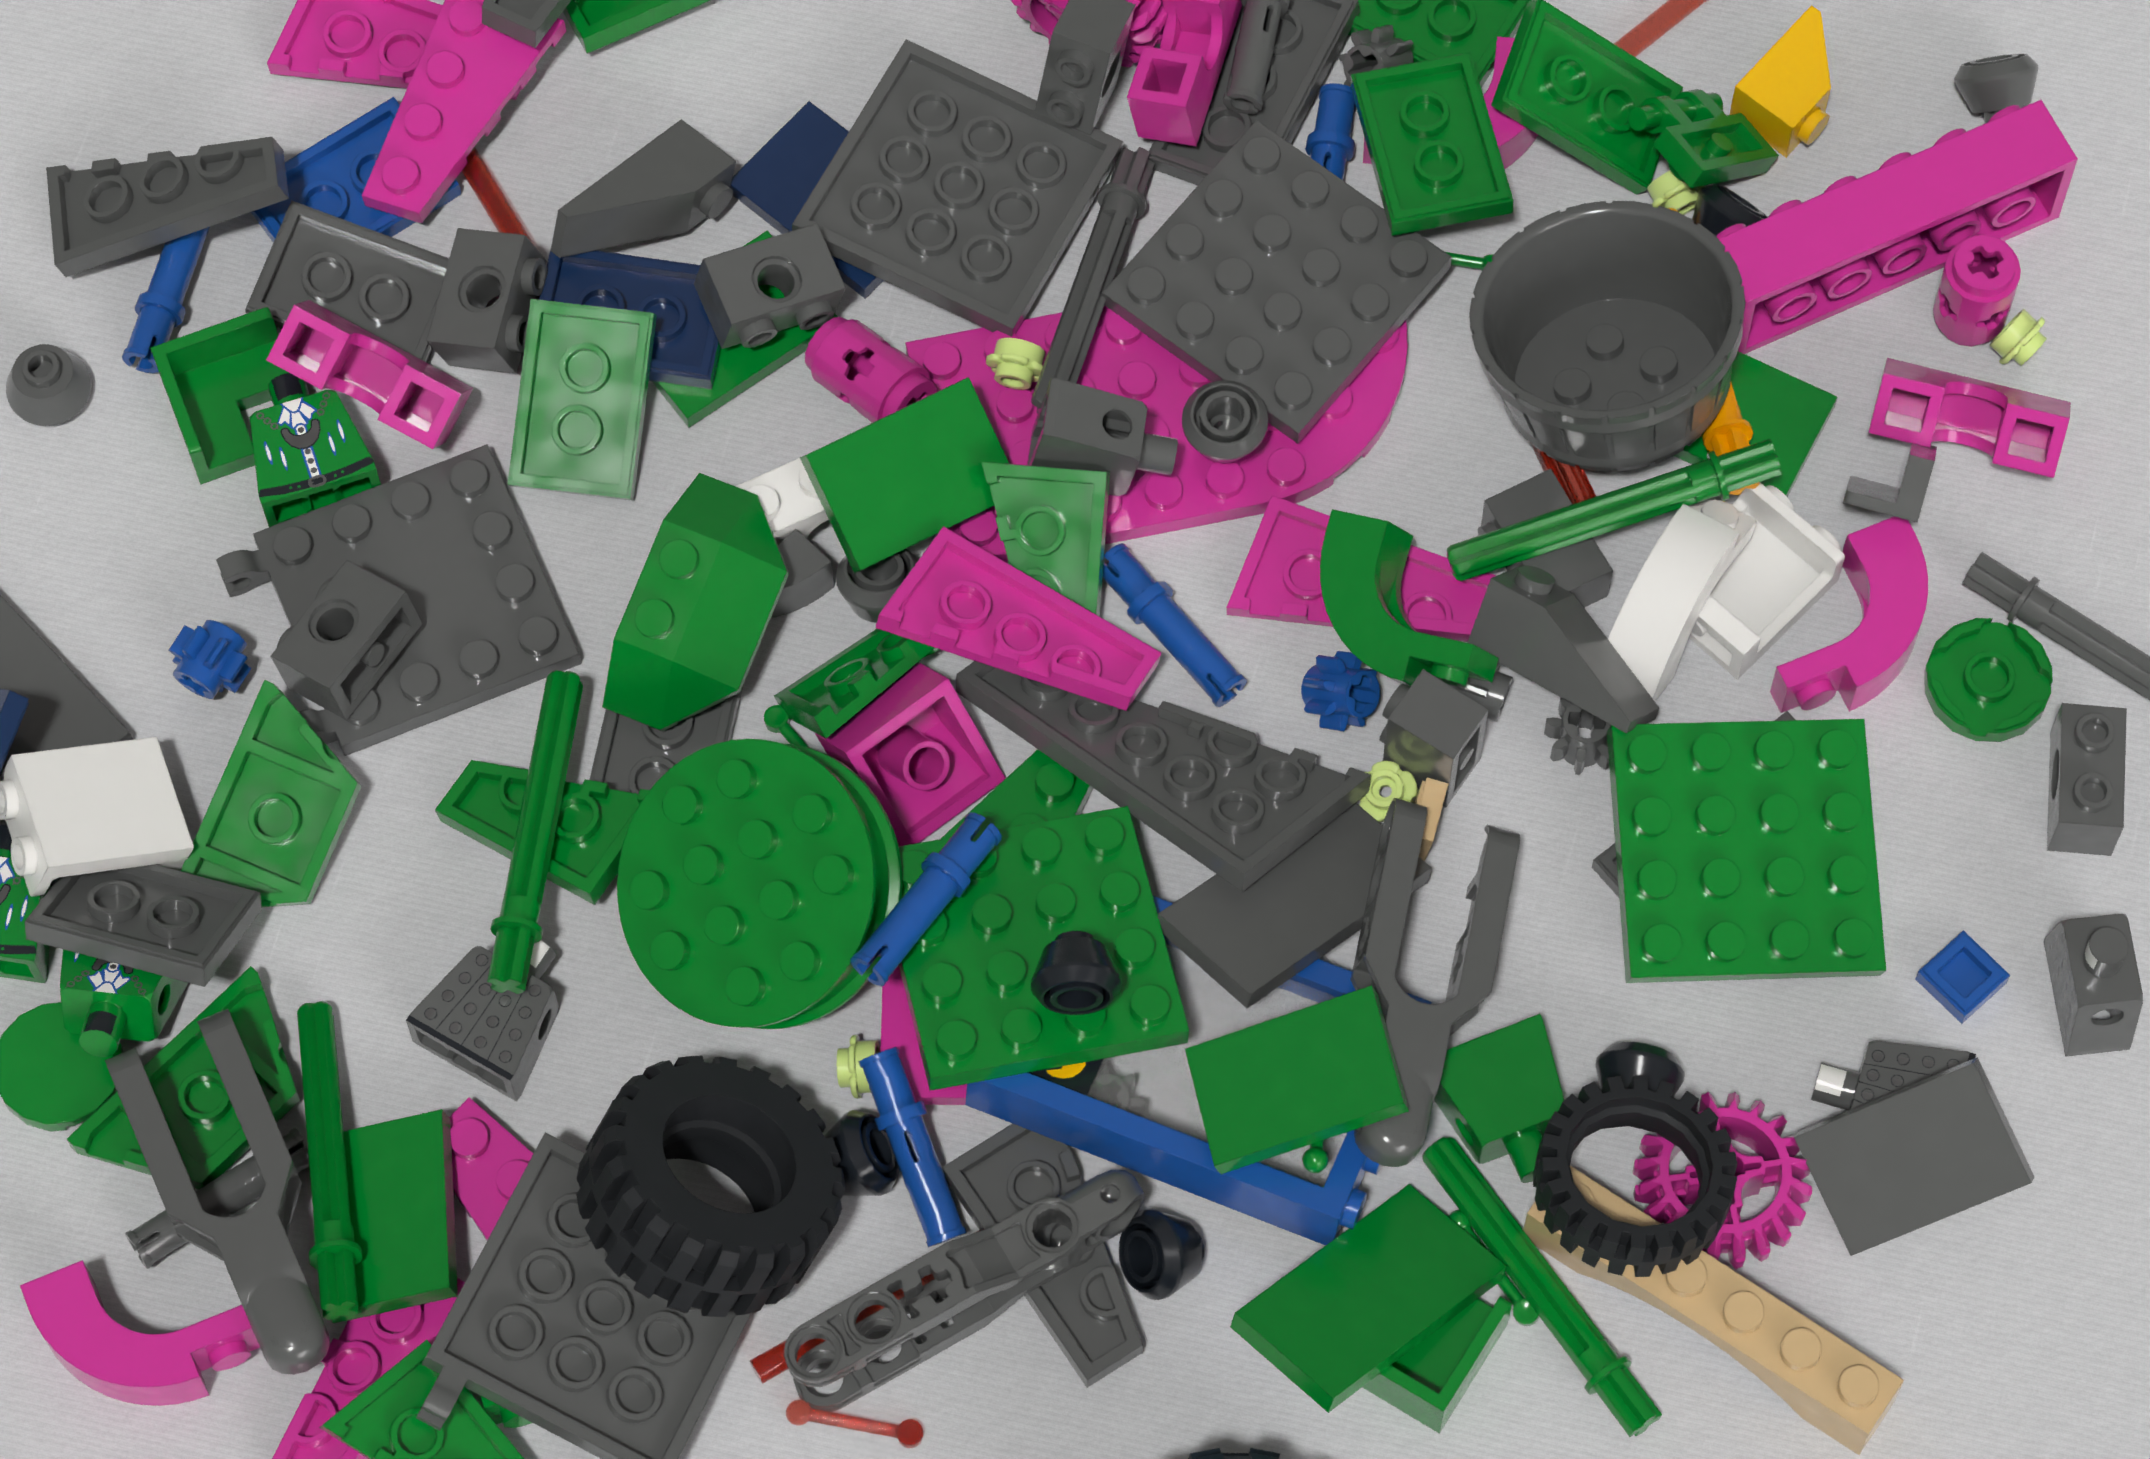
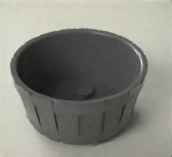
M1636 201L1584 203L1568 207L1563 212L1559 210L1546 215L1524 227L1523 232L1520 233L1518 231L1492 256V262H1488L1481 272L1473 291L1475 298L1471 299L1469 312L1470 331L1473 334L1471 336L1481 367L1491 385L1501 395L1505 410L1513 425L1525 439L1541 452H1545L1549 457L1573 467L1578 465L1581 469L1612 472V469H1617L1618 471L1635 470L1650 466L1652 462L1659 463L1683 451L1684 446H1690L1716 418L1727 397L1731 382L1732 363L1742 340L1745 294L1738 266L1729 251L1725 252V246L1701 224H1694L1693 219L1674 210L1661 206L1656 208L1653 207V204Z

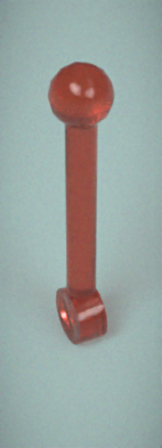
M794 1400L786 1408L785 1415L787 1420L796 1426L804 1425L810 1421L897 1438L898 1442L905 1448H915L923 1440V1428L918 1421L913 1419H907L896 1425L813 1409L803 1400Z

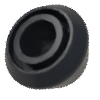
M1715 183L1701 188L1699 191L1692 219L1694 224H1701L1717 236L1732 225L1743 223L1747 227L1768 217L1737 193Z
M1083 931L1062 933L1055 938V941L1046 945L1031 979V992L1039 1002L1053 1012L1066 1015H1083L1100 1011L1115 999L1122 988L1120 974L1107 947L1102 942L1095 940L1091 934Z
M1639 1042L1612 1044L1596 1058L1595 1063L1600 1090H1602L1608 1077L1621 1076L1624 1087H1629L1633 1076L1636 1075L1648 1077L1649 1090L1657 1091L1661 1080L1675 1084L1672 1095L1674 1097L1685 1077L1681 1065L1672 1053L1660 1047Z
M851 1110L845 1113L824 1137H833L841 1161L837 1167L842 1168L845 1176L844 1196H881L891 1191L899 1175L900 1168L886 1131L879 1132L874 1121L877 1117L859 1110Z
M1154 1209L1137 1212L1134 1219L1125 1231L1122 1232L1119 1241V1261L1126 1280L1139 1293L1152 1300L1168 1298L1194 1279L1200 1270L1204 1258L1202 1238L1189 1221Z

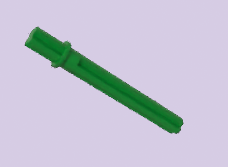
M1771 439L1716 456L1714 451L1707 452V460L1452 544L1447 548L1449 565L1455 578L1463 581L1680 509L1683 503L1689 506L1716 496H1720L1722 501L1728 500L1730 498L1729 492L1782 475L1780 471L1781 465Z
M555 670L546 678L500 916L492 920L490 928L496 939L487 982L492 983L491 989L499 993L509 990L516 994H521L525 991L533 946L541 941L543 936V928L538 922L583 691V684L580 681L579 675L572 671L563 672Z
M319 1001L314 1004L304 1003L297 1011L314 1217V1246L310 1249L308 1258L309 1264L318 1270L320 1304L323 1318L334 1321L340 1316L351 1319L359 1313L355 1266L362 1260V1248L354 1242V1230L351 1224L334 1016L331 1005L327 1002Z
M1443 1137L1429 1146L1422 1155L1424 1164L1457 1208L1467 1217L1470 1225L1490 1252L1507 1266L1505 1272L1588 1381L1584 1387L1589 1395L1598 1394L1629 1437L1633 1435L1638 1436L1645 1432L1649 1425L1661 1418L1662 1414L1628 1370L1632 1363L1627 1356L1619 1357L1456 1140L1451 1137Z

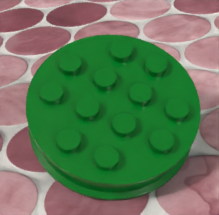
M762 739L729 740L700 749L679 761L653 785L637 808L628 827L618 865L617 900L620 921L629 949L640 970L651 985L678 1009L705 1022L728 1027L785 1029L801 1026L836 1011L854 997L868 982L867 979L872 974L873 967L881 957L878 956L862 976L853 968L850 959L862 948L902 899V864L896 836L887 813L869 786L849 767L823 752L804 746Z

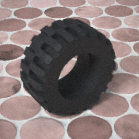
M702 1055L678 1057L674 1066L670 1060L661 1061L647 1067L642 1075L633 1076L622 1086L588 1143L586 1152L579 1163L576 1178L580 1187L576 1194L579 1213L582 1219H590L585 1230L595 1249L604 1248L608 1255L605 1262L618 1277L625 1273L636 1282L634 1290L648 1299L655 1294L668 1300L667 1308L683 1313H688L691 1307L701 1309L702 1316L726 1317L731 1308H733L736 1315H746L760 1311L764 1304H776L790 1293L793 1286L801 1281L837 1224L842 1211L840 1200L845 1193V1176L842 1168L837 1167L841 1158L833 1137H824L823 1132L826 1126L815 1109L807 1111L799 1103L801 1095L788 1084L781 1088L770 1081L771 1073L756 1066H753L750 1071L737 1067V1060L725 1057H715L712 1063L704 1062ZM667 1160H693L719 1170L741 1188L749 1199L754 1212H730L703 1202L691 1194L677 1180Z

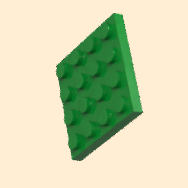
M1864 719L1637 724L1628 733L1612 725L1607 730L1626 983L1881 976L1886 971Z
M1128 806L998 829L1002 835L1001 842L994 846L969 877L971 883L960 898H952L899 964L930 1091L1188 1043V1023ZM978 832L972 841L975 842L983 832ZM951 837L898 846L902 864V898L923 873L921 863L932 852L939 853ZM1069 931H1083L1091 934L1095 940L1102 942L1107 947L1120 974L1122 988L1106 1008L1083 1015L1060 1014L1045 1008L1032 994L1031 979L1043 949L1046 945L1055 941L1058 935Z

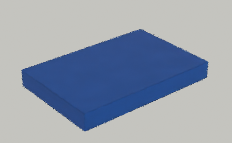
M394 97L285 162L289 199L251 212L273 243L291 200L390 237L416 223L406 218L367 207L362 198V193L400 106ZM456 179L430 213L462 195L460 185Z

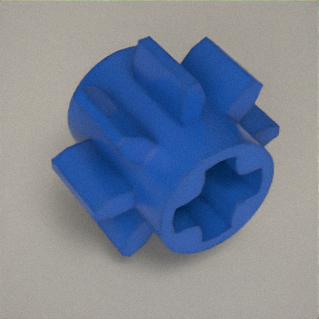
M206 620L202 627L197 626L195 631L184 625L168 650L175 655L172 661L177 664L173 676L185 688L207 699H213L217 692L222 693L225 688L236 693L251 670V667L245 663L248 657L242 654L247 647V643L234 630L214 620Z
M1337 651L1334 657L1318 655L1316 657V665L1311 667L1303 678L1301 694L1306 705L1304 711L1321 715L1319 720L1320 728L1344 732L1347 725L1363 727L1365 725V717L1372 714L1378 705L1380 686L1376 678L1377 671L1361 668L1362 661L1351 652Z

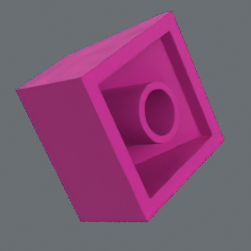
M920 662L916 663L828 738L815 734L827 755L839 760L853 770L876 795L888 815L898 846L919 843L1006 779L949 679Z

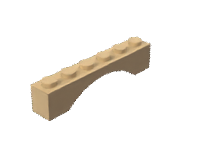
M1570 1166L1573 1182L1586 1201L1611 1219L1638 1226L1661 1224ZM1536 1202L1527 1212L1523 1231L1536 1247L1576 1273L1599 1280L1629 1293L1691 1328L1756 1375L1802 1419L1856 1454H1861L1895 1402L1904 1382L1902 1378L1703 1250L1699 1257L1690 1264L1686 1265L1681 1259L1676 1271L1663 1275L1658 1265L1654 1266L1650 1277H1635L1633 1265H1626L1622 1276L1607 1272L1609 1260L1600 1257L1594 1268L1582 1262L1584 1249L1580 1246L1571 1254L1560 1245L1562 1231L1559 1230L1553 1234L1549 1232L1543 1223L1546 1210L1538 1211Z

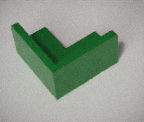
M268 307L150 348L200 485L255 466L253 443L241 411L272 401L268 390L269 382L277 376L289 373L266 360L278 337L275 322Z
M1501 1296L1494 1307L1480 1299L1475 1300L1362 1388L1440 1434L1508 1325L1512 1303Z

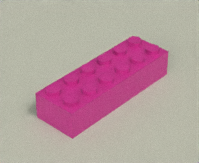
M2042 99L2022 108L2019 105L2008 106L1994 114L1988 123L1967 132L1963 128L1950 131L1939 138L1928 149L1911 155L1909 152L1899 153L1885 161L1877 171L1858 179L1855 176L1841 178L1831 184L1819 196L1805 202L1800 200L1788 201L1773 210L1768 218L1747 227L1743 223L1735 224L1720 232L1716 237L1725 246V252L1729 251L1737 264L1742 278V286H1744V325L1738 351L1743 354L1749 353L1942 269L1945 266L1951 249L1964 239L1984 234L1993 235L2006 241L2059 218L2078 158Z

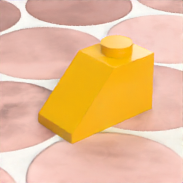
M1811 5L1738 82L1734 89L1729 115L1742 113L1767 143L1786 158L1802 141L1807 145L1814 142L1822 133L1830 118V115L1826 113V108L1831 91L1822 15L1818 9Z

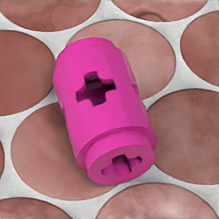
M1980 234L1962 240L1951 249L1946 259L1933 306L1935 322L1940 331L1950 341L1958 345L1972 347L1993 340L2003 330L2021 274L2019 260L2005 241L1993 235Z
M843 317L830 319L815 332L805 352V363L807 368L811 370L813 379L845 403L851 404L858 413L872 423L937 392L935 383L930 380L929 372L897 348L891 347L881 336L859 320H847Z

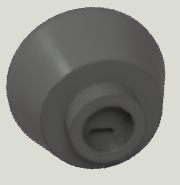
M2028 54L1992 56L1962 64L1954 80L1971 112L1983 113L1984 121L1988 123L1994 114L2008 106H2024L2031 103L2038 73V64Z
M49 344L35 345L23 351L16 359L6 382V396L12 410L24 421L39 426L57 425L72 419L84 408L91 392L90 374L82 360L67 350Z
M1215 381L1198 388L1189 397L1182 413V427L1188 442L1206 458L1219 463H1231L1251 453L1263 441L1268 428V413L1261 397L1250 387L1235 381Z
M904 549L854 573L845 556L839 563L836 572L838 590L856 615L866 621L877 623L880 612L918 562V559L909 550Z

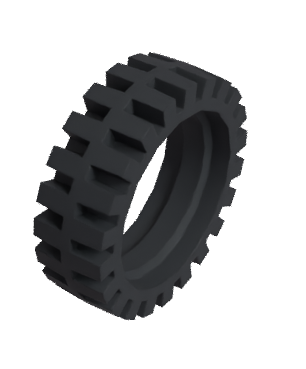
M1634 1075L1629 1087H1624L1621 1076L1606 1078L1602 1090H1600L1594 1081L1582 1087L1578 1098L1573 1094L1562 1102L1559 1111H1555L1548 1122L1538 1148L1533 1173V1187H1537L1534 1198L1538 1211L1546 1210L1543 1223L1551 1234L1559 1230L1562 1231L1560 1245L1570 1254L1578 1246L1583 1248L1582 1262L1594 1268L1601 1257L1609 1260L1608 1273L1621 1276L1626 1265L1634 1266L1635 1277H1650L1655 1265L1659 1266L1662 1275L1676 1271L1681 1259L1688 1265L1699 1257L1703 1248L1706 1250L1709 1248L1727 1217L1737 1181L1735 1176L1737 1168L1735 1152H1729L1732 1140L1726 1128L1715 1131L1718 1117L1710 1108L1701 1113L1696 1111L1699 1098L1688 1091L1685 1092L1680 1100L1672 1097L1675 1084L1661 1080L1657 1091L1648 1089V1077ZM1630 1126L1655 1132L1679 1147L1696 1169L1699 1181L1697 1200L1686 1215L1668 1224L1638 1226L1613 1220L1590 1205L1575 1186L1570 1169L1573 1151L1583 1138L1600 1129Z

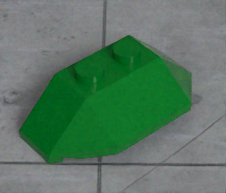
M699 473L663 519L614 637L602 705L604 709L663 732L677 725L679 721L698 714L741 692L789 575L758 495Z

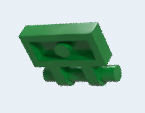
M1695 89L1681 92L1674 100L1664 95L1644 100L1641 106L1633 107L1628 114L1629 125L1635 131L1645 130L1651 134L1661 133L1653 144L1654 147L1669 163L1671 172L1690 188L1767 173L1779 156L1742 113L1726 116L1722 111L1723 101L1717 93H1706L1703 90Z

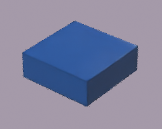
M1963 930L1918 971L1915 980L1963 1024L2007 984L2010 974Z

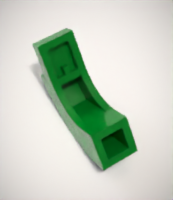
M1332 509L1321 550L1320 583L1329 619L1346 647L1360 661L1373 670L1408 687H1411L1423 669L1446 684L1466 687L1469 678L1492 683L1498 657L1474 644L1417 632L1407 619L1401 600V580L1413 535L1386 520Z

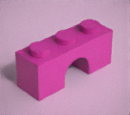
M1162 0L1168 18L1164 24L1160 47L1143 46L1127 95L1138 137L1197 146L1241 10V0Z
M310 300L294 304L266 359L268 362L321 390L325 388L333 389L359 400L380 414L377 420L431 449L446 443L473 390V387Z
M1887 358L1868 433L1929 448L1934 441L1963 444L1989 454L1994 464L2054 478L2070 420L2071 402Z

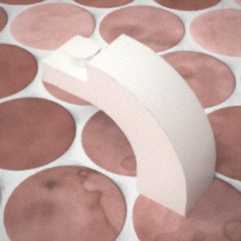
M1710 498L1691 506L1683 503L1645 561L1608 637L1610 643L1654 701L1657 700L1674 678L1689 635L1704 604L1723 573L1751 539L1757 523L1756 519L1738 511L1734 506L1725 501Z

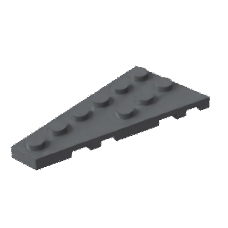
M977 661L972 662L957 673L956 692L1118 806H1128L1131 815L1242 892L1369 792L1371 774L1351 767L1346 775L1317 765V755L1298 748H1294L1290 755L1258 744L1256 735L1253 732L1166 701H1162L1159 708L1133 700L1127 711Z

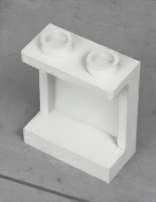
M1762 483L1755 489L1745 488L1738 499L1732 504L1738 511L1756 519L1757 523L1749 542L1715 585L1689 635V639L1737 680L1839 580L1845 559L1838 541L1828 530L1819 525L1812 527L1794 511L1792 503L1783 492L1771 485L1765 487Z
M157 737L14 754L10 756L0 776V819L6 820L12 839L11 860L13 868L17 875L24 876L31 897L45 895L51 882L59 877L154 864L181 871L185 860L188 859L194 848Z

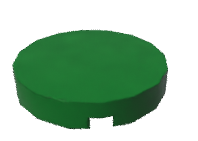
M1975 618L1954 625L1936 641L1924 670L1925 695L1934 715L1952 732L1974 741L2002 742L2024 734L2041 718L2051 695V684L2053 682L2052 665L2042 644L2026 629L2010 622L2008 626L1992 622L1993 618Z
M61 1002L42 1004L19 1015L0 1038V1095L10 1112L26 1125L50 1132L67 1130L66 1127L84 1123L117 1092L105 1060L123 1053V1047L120 1042L117 1051L111 1056L97 1057L87 1053L80 1046V1034H71L64 1029Z

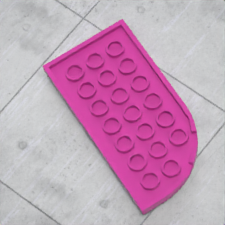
M1104 305L1076 384L1142 401L1147 405L1144 432L1178 439L1177 453L1171 476L1136 470L1125 495H1109L1105 544L1265 513L1272 495L1296 504L1333 485L1334 478L1347 470L1361 456L1365 458L1390 422V416L1399 397L1405 376L1408 348L1406 320L1298 444L1268 423L1266 435L1255 450L1235 462L1219 463L1206 458L1188 442L1182 427V413L1187 400L1198 388L1211 383V381ZM1062 312L1024 319L1018 331L1012 337L998 330L991 332L985 328H977L905 342L907 356L929 372L930 380L935 383L937 392L969 377L1009 464L1027 465L1032 428L1038 415L1037 407L1031 402L1037 382H1032L1031 387L1026 390L1012 389L1000 385L994 380L995 373L991 370V367L986 365V357L989 354H994L997 340L1001 338H1017L1040 346L1045 351L1042 364L1044 365ZM995 506L947 528L1008 563L1004 542L1000 539L995 519L997 518Z

